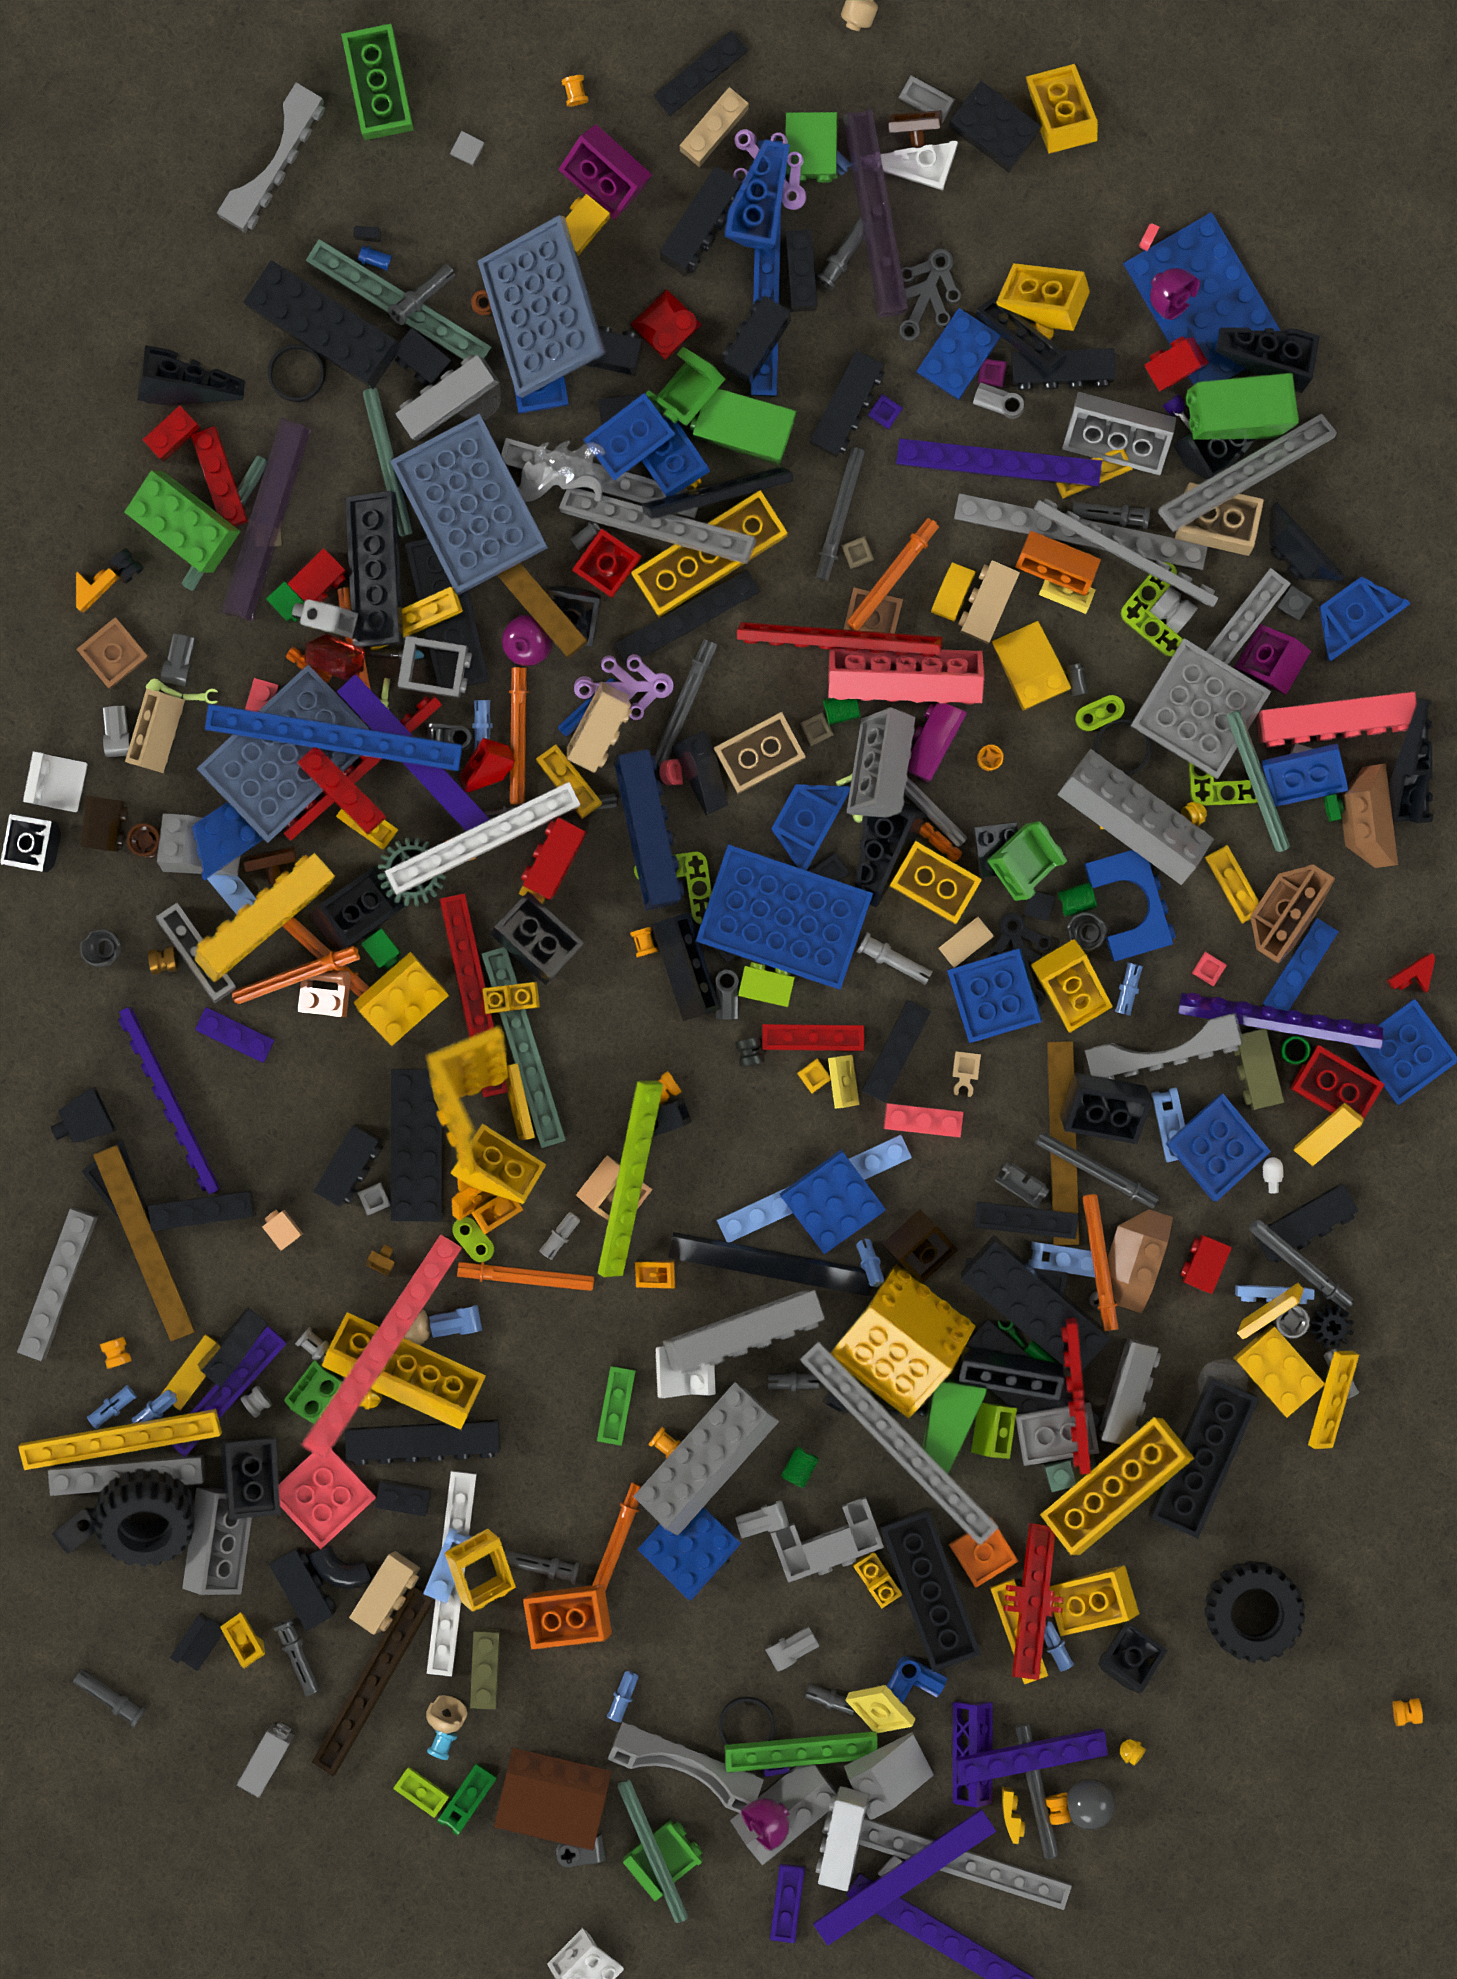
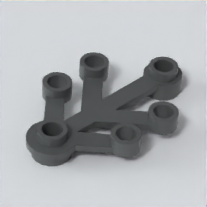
M936 249L929 255L928 261L911 268L903 267L900 270L899 278L904 283L911 282L915 276L930 272L926 281L901 291L893 290L889 295V302L893 306H899L904 300L920 295L909 320L904 321L900 326L899 335L904 341L911 342L919 336L920 327L918 323L929 299L936 314V324L940 327H945L950 322V314L945 311L936 287L939 276L947 290L946 300L951 304H955L961 298V293L955 287L950 274V269L953 266V257L945 249ZM943 258L945 265L937 266L936 259ZM903 271H910L912 274L911 278L904 279L902 277ZM949 292H957L958 298L951 300L948 296ZM896 293L901 296V301L897 303L892 300V295ZM941 314L946 315L948 318L947 322L940 323L938 316ZM905 328H913L914 334L907 336L904 332Z

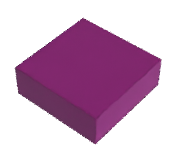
M986 359L980 368L977 384L983 383L1002 388L1007 362Z

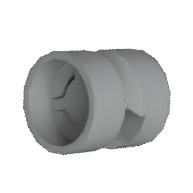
M1170 586L1151 608L1150 612L1159 620L1166 619V625L1175 633H1178L1198 608L1187 599L1182 601L1181 594Z
M1295 1305L1274 1319L1272 1323L1282 1335L1288 1338H1298L1307 1331L1309 1317L1303 1308Z

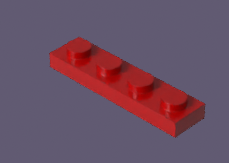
M213 426L192 434L191 437L216 512L235 527L248 522L217 428Z
M313 747L297 762L313 781L367 835L386 819V816L319 748Z
M762 1024V1050L864 1051V1025Z

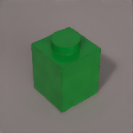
M284 581L266 599L288 623L292 620L296 623L300 619L293 618V607L296 603H305Z
M382 928L361 943L379 968L386 966L389 969L400 961L397 957L401 954L400 950Z

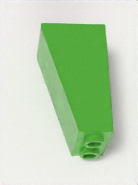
M1292 374L1197 382L1187 390L1186 403L1190 409L1189 427L1193 433V440L1277 439L1299 423Z
M717 389L701 408L699 416L695 415L692 419L690 430L694 431L693 438L780 466L796 418V411Z
M945 1378L930 1395L922 1448L948 1474L986 1395L987 1389L960 1384L958 1380Z

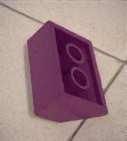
M597 124L580 135L558 169L584 194L589 195L607 210L613 220H616L652 177L648 170Z
M937 702L934 705L931 703L924 715L928 719L924 728L918 726L912 737L916 743L912 750H910L911 758L908 763L907 772L929 783L967 713L949 704Z

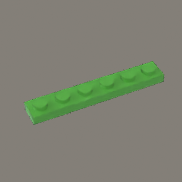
M876 1731L729 1744L725 1745L726 1772L855 1761L877 1750Z

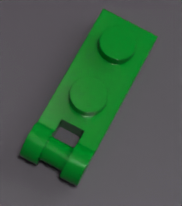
M476 1762L436 1822L442 1826L444 1824L452 1829L451 1832L458 1836L497 1779V1776ZM453 1811L461 1815L459 1820L450 1816Z

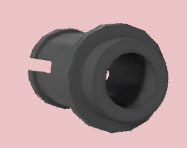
M589 521L587 527L571 536L570 539L580 551L594 540L601 528L597 522L591 523Z
M1080 663L1065 666L1066 672L1064 673L1068 675L1072 696L1088 693L1082 672L1084 667L1081 668Z

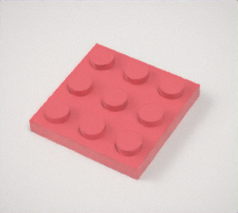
M331 1448L325 1459L312 1453L279 1484L280 1507L320 1550L377 1498L375 1493L333 1448Z

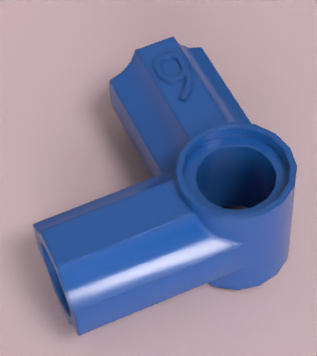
M908 1655L898 1660L896 1669L886 1686L903 1704L913 1685L938 1697L945 1687L948 1678L937 1671L933 1672L932 1668L917 1661L913 1656ZM906 1664H913L915 1666V1670L911 1674H904L902 1669Z

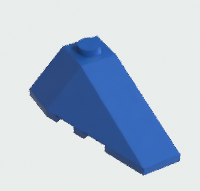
M764 140L728 210L725 237L742 246L770 251L775 245L789 144Z

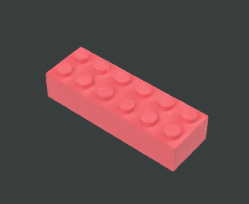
M844 647L830 649L829 698L838 700L850 698L864 701L879 699L890 702L907 700L916 703L936 701L942 704L962 702L969 705L982 703L984 683L982 651L941 650L940 654H936L933 657H924L920 653L912 652L908 655H899L895 651L886 650L883 653L870 652V649H859L858 651H847Z
M1415 692L1262 710L1256 716L1259 744L1266 743V748L1284 745L1287 740H1291V745H1294L1295 743H1307L1312 737H1316L1317 742L1332 740L1336 738L1335 735L1341 734L1342 739L1357 737L1361 735V731H1367V736L1387 732L1386 728H1392V733L1407 731L1416 707Z

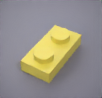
M1045 579L1039 595L1086 614L1095 589L1090 587L1087 595L1084 596Z
M853 1055L828 1058L835 1109L860 1105Z

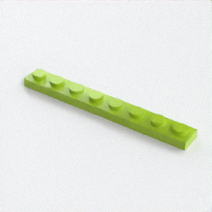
M659 1081L637 1082L597 1273L603 1277L623 1276L663 1088V1084Z

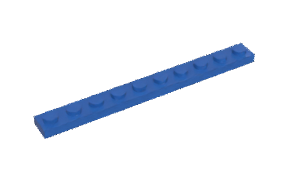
M757 140V146L759 149L764 141ZM781 208L775 245L770 251L755 249L753 304L757 299L761 301L764 295L779 304ZM778 343L751 385V396L777 397Z
M208 704L205 730L456 771L459 770L463 746L462 744L216 704Z

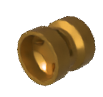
M174 946L166 947L163 951L157 949L148 950V960L152 975L161 974L164 970L169 972L178 971V962L175 963L174 955H177Z

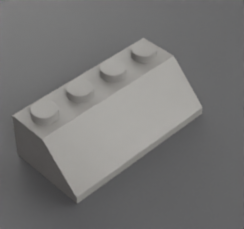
M1078 392L1062 449L1161 475L1174 434L1176 417ZM1125 449L1129 460H1124L1121 452L1113 456L1105 455V453L1112 450Z
M888 708L861 718L847 806L848 814L889 817L901 813L904 805L905 784L908 779L907 769L911 758L912 737L915 733L914 716L894 708Z
M1126 1339L1098 1432V1436L1102 1440L1124 1444L1138 1432L1139 1427L1135 1426L1138 1416L1142 1417L1145 1410L1146 1402H1143L1145 1391L1150 1392L1153 1384V1378L1150 1377L1152 1368H1157L1161 1354L1157 1353L1158 1347L1134 1339Z
M196 1488L194 1533L188 1545L182 1589L200 1595L241 1594L252 1518L229 1520L225 1489Z
M815 1764L796 1766L761 1794L758 1799H771L777 1804L781 1802L789 1812V1816H787L789 1833L781 1845L772 1851L765 1849L756 1840L759 1836L754 1830L750 1832L740 1813L730 1821L749 1850L764 1865L830 1811L828 1809L832 1795L837 1796L838 1791Z

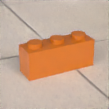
M1030 530L1015 567L1086 596L1101 559Z

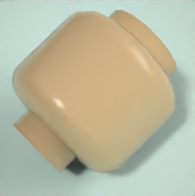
M846 0L841 16L847 21L846 27L860 31L861 27H871L878 6L874 0Z

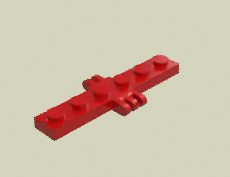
M1076 1318L1066 1319V1327H1061L1063 1342H1068V1352H1064L1065 1367H1070L1071 1373L1070 1377H1066L1067 1392H1072L1073 1401L1068 1402L1069 1416L1075 1417V1426H1071L1072 1442H1077L1078 1451H1073L1074 1467L1079 1466L1080 1474H1090L1078 1328Z
M1029 1523L1022 1587L1006 1585V1590L1010 1592L1015 1591V1596L1005 1595V1600L1014 1601V1606L1004 1605V1611L1019 1613L1012 1677L1039 1680L1046 1616L1052 1617L1053 1612L1062 1613L1063 1608L1053 1607L1054 1602L1063 1603L1064 1598L1054 1596L1055 1591L1049 1590L1055 1534L1048 1525Z

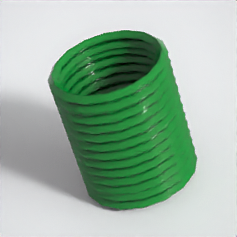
M829 697L823 699L828 725L841 723V721L846 722V720L851 721V719H860L861 715L857 699L847 698L845 700H838Z
M1089 882L1058 891V897L1062 901V911L1065 917L1097 908L1095 895Z
M1291 1036L1282 1042L1280 1053L1286 1062L1300 1064L1308 1059L1310 1046L1304 1038ZM1293 1039L1300 1040L1305 1046L1304 1057L1298 1061L1290 1060L1285 1053L1287 1043Z
M795 1447L796 1449H794V1453H792L793 1455H791L781 1476L787 1481L805 1488L807 1481H809L808 1479H810L813 1470H815L814 1468H816L820 1460L813 1454L809 1455L803 1452L802 1448Z

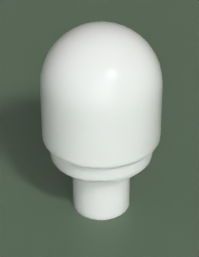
M1275 1157L1268 1158L1263 1163L1264 1182H1268L1269 1193H1279V1182H1282L1283 1164Z

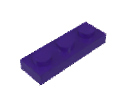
M205 1007L195 1028L196 1031L262 1063L265 1062L275 1041L208 1007Z

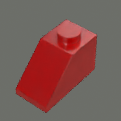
M483 738L459 774L464 791L471 792L502 781L506 774L512 770L515 762L510 747Z

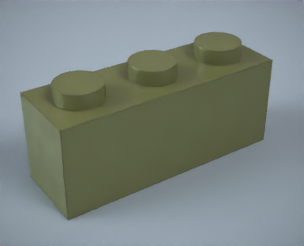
M1261 1028L1241 1033L1243 1043L1238 1045L1239 1050L1233 1051L1234 1056L1239 1055L1241 1065L1237 1066V1072L1240 1081H1245L1247 1090L1243 1091V1097L1246 1106L1250 1105L1251 1109L1255 1110L1284 1103L1267 1029Z
M475 1627L470 1708L496 1709L501 1628Z

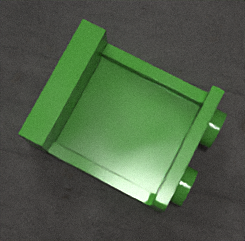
M837 112L786 113V137L788 140L787 144L790 145L788 155L791 152H798L804 158L800 172V183H805L807 179H817V182L829 183L832 182V179L838 178L837 128H839V117ZM795 155L792 158V164H797L799 156ZM788 163L785 175L787 178H790L791 166Z
M682 347L677 355L685 363L658 396L649 390L646 396L660 414L664 411L663 414L673 423L679 421L687 426L723 383L725 378L710 363Z
M1038 821L1025 824L987 861L1013 899L1018 901L1030 899L1036 893L1033 888L1056 866L1064 865L1067 859L1064 857L1062 849L1055 844L1049 835L1046 826Z
M670 1819L657 1829L653 1835L675 1883L695 1865L699 1866L702 1863L703 1858L700 1855L703 1854V1851L695 1841L690 1843L685 1837L687 1832L679 1822L674 1824ZM640 1843L623 1857V1863L652 1899L657 1901L663 1896V1893L642 1843Z

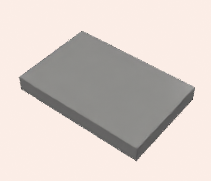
M1087 1402L1085 1403L1088 1450L1089 1455L1099 1453L1091 1403ZM1069 1406L1016 1414V1425L1024 1466L1073 1458V1451H1078L1077 1442H1072L1071 1426H1075V1417L1069 1416Z

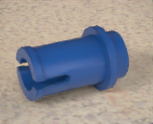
M370 245L368 247L362 246L358 258L362 265L367 263L385 271L388 270L392 255L370 249Z

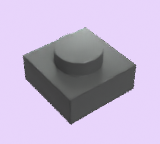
M1290 586L1277 608L1299 621L1313 599L1295 587Z

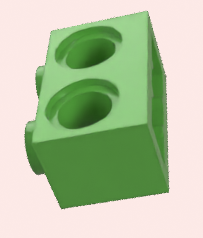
M314 1360L284 1401L292 1411L315 1424L343 1381L335 1372L322 1367L321 1363ZM328 1380L325 1385L321 1386L324 1381Z

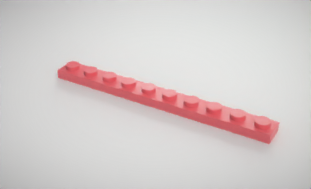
M440 1234L303 1442V1447L322 1459L326 1458L459 1255L462 1247Z

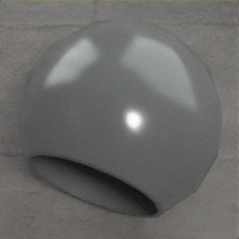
M1085 1779L1075 1783L1068 1791L1069 1813L1076 1826L1084 1830H1096L1105 1826L1112 1819L1116 1808L1115 1798L1112 1791L1104 1783L1096 1779Z

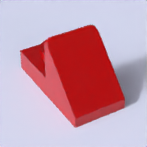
M1428 953L1387 979L1386 981L1390 988L1396 989L1398 987L1399 990H1402L1413 983L1411 979L1414 977L1422 991L1427 993L1435 961L1434 954Z

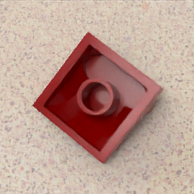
M667 289L630 324L665 361L702 326L694 314L688 311Z
M601 529L572 571L613 598L642 556Z

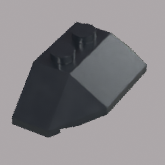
M1278 502L1270 508L1269 544L1272 546L1270 551L1279 561L1284 559L1289 565L1287 570L1295 579L1340 582L1346 577Z

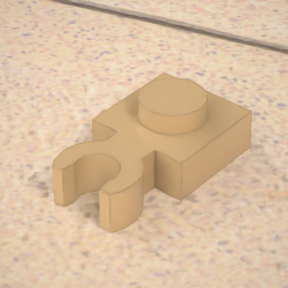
M955 1051L952 1077H959V1082L954 1086V1095H958L961 1086H966L968 1088L967 1096H972L973 1087L970 1084V1079L978 1080L981 1054Z

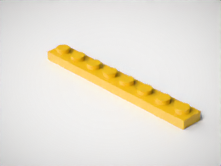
M213 1409L20 1443L18 1448L24 1470L218 1437L222 1434L217 1410Z

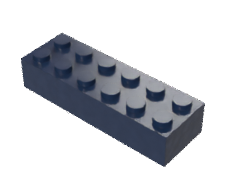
M649 749L619 755L614 762L645 911L676 905L681 900V895H684L681 880L676 878L675 870H678L676 855H671L670 845H673L671 831L666 830L665 820H668L666 807L661 805L659 796L662 795V787L660 781L655 780L654 771L657 770L655 756H650Z

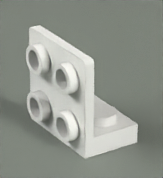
M33 751L23 802L78 812L88 764Z
M656 1347L658 1398L690 1394H716L714 1365L701 1364L700 1370L689 1374H681L680 1371L672 1370L665 1347Z
M583 1928L547 1964L555 1979H615L624 1970L621 1964L597 1947L590 1934Z

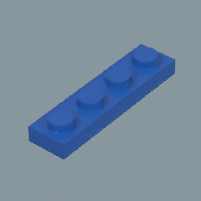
M1316 918L1262 1004L1272 1006L1278 1010L1289 1011L1339 931Z

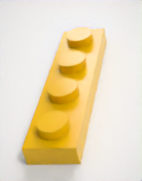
M449 587L402 608L403 638L463 612L454 588ZM384 645V646H376V647H370V648H371L372 650H375V651H376V650H378V649H380V648H383V647H385V646H387V645Z
M1334 1351L1308 1443L1314 1449L1333 1448L1359 1358V1354L1354 1351Z
M1011 1579L991 1586L990 1589L1014 1654L1019 1613L1004 1611V1605L1014 1606V1601L1005 1600V1595L1015 1596V1591L1010 1592L1006 1590V1585L1016 1586L1015 1580ZM1041 1659L1039 1679L1048 1676L1043 1659ZM1022 1678L1024 1684L1036 1681L1033 1679Z

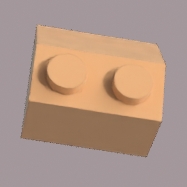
M606 1155L576 1196L593 1211L609 1221L620 1164ZM644 1182L642 1183L637 1209L653 1190Z

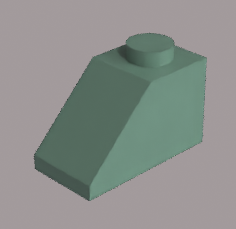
M1093 1454L1089 1455L1090 1472L1096 1467ZM1073 1458L1043 1464L1051 1492L1073 1487L1087 1475L1080 1474L1079 1466L1074 1467Z

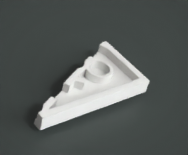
M950 141V143L925 145L921 148H907L880 155L872 154L859 158L858 164L943 190L958 142Z

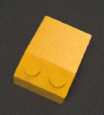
M1075 64L1026 76L1038 124L1042 126L1040 132L1049 154L1097 141L1098 121Z
M1013 263L998 297L997 305L1046 327L1074 331L1090 290L1085 273L1082 271Z
M1038 621L992 641L1022 711L1071 689L1062 666Z
M1075 939L1031 964L1041 986L1069 1033L1113 1007L1086 954Z
M482 1123L470 1140L471 1152L479 1172L469 1175L467 1168L462 1169L457 1161L450 1174L473 1188L523 1204L546 1164Z
M1125 1565L1049 1587L1050 1591H1055L1054 1596L1064 1598L1063 1603L1054 1602L1053 1607L1063 1608L1062 1613L1053 1612L1060 1636L1126 1622L1139 1615Z

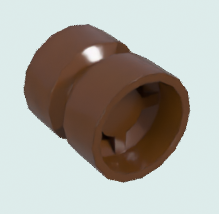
M150 824L135 825L127 835L129 849L138 856L156 858L158 856L161 829Z

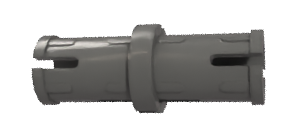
M791 1372V1374L768 1373V1380L779 1381L778 1383H768V1390H819V1383L808 1382L809 1380H819L814 1374H796V1372Z
M809 1683L804 1699L823 1704L829 1710L834 1708L853 1715L854 1709L845 1701L846 1696L837 1694L834 1689L829 1691Z

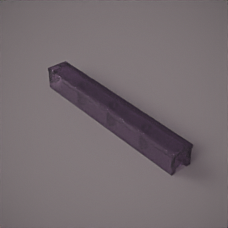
M869 109L858 113L849 112L843 116L878 316L883 318L901 315L908 309L873 111Z
M282 417L221 611L228 616H236L249 621L253 620L275 549V542L285 517L311 432L310 429L305 428V425L288 421Z

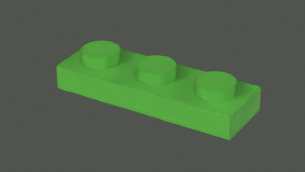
M611 1365L597 1437L598 1442L622 1446L636 1370Z

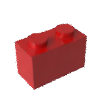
M1182 336L1171 342L1172 348L1166 352L1161 349L1149 356L1151 361L1144 366L1159 391L1168 389L1209 363L1194 337L1185 339Z
M179 406L152 430L143 441L164 462L191 438V435L195 434L200 429V426Z
M323 548L288 585L304 601L308 599L323 603L328 598L326 593L332 587L337 589L346 580L344 575L347 571Z
M1202 1234L1199 1239L1195 1237L1190 1247V1252L1193 1253L1189 1262H1184L1180 1271V1275L1183 1276L1181 1281L1212 1294L1232 1247Z

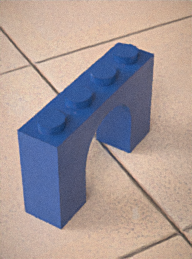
M1134 850L1084 864L1092 888L1115 881H1129L1138 885L1147 898V914L1140 925L1134 929L1106 937L1113 962L1172 945V939L1176 938L1172 924H1167L1165 914H1168V908L1165 900H1160L1158 890L1161 889L1158 876H1153L1150 867L1153 864Z

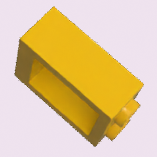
M489 1529L444 1552L460 1600L472 1612L483 1608L487 1603L498 1597L505 1596L509 1591L516 1588L500 1538ZM490 1553L497 1576L469 1591L462 1568Z

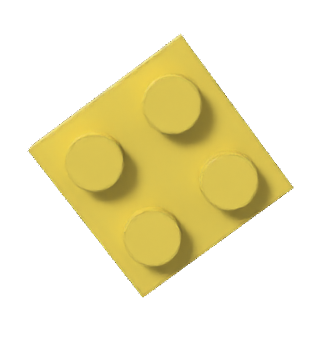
M886 1685L849 1692L845 1699L872 1731H876V1733L912 1727L915 1721L914 1716L908 1711L907 1707L898 1700Z

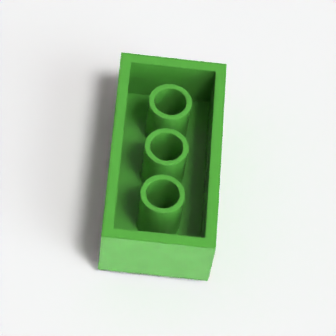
M392 24L341 34L364 140L413 131L414 127Z
M151 470L125 510L128 516L201 573H213L240 533V530L164 471Z

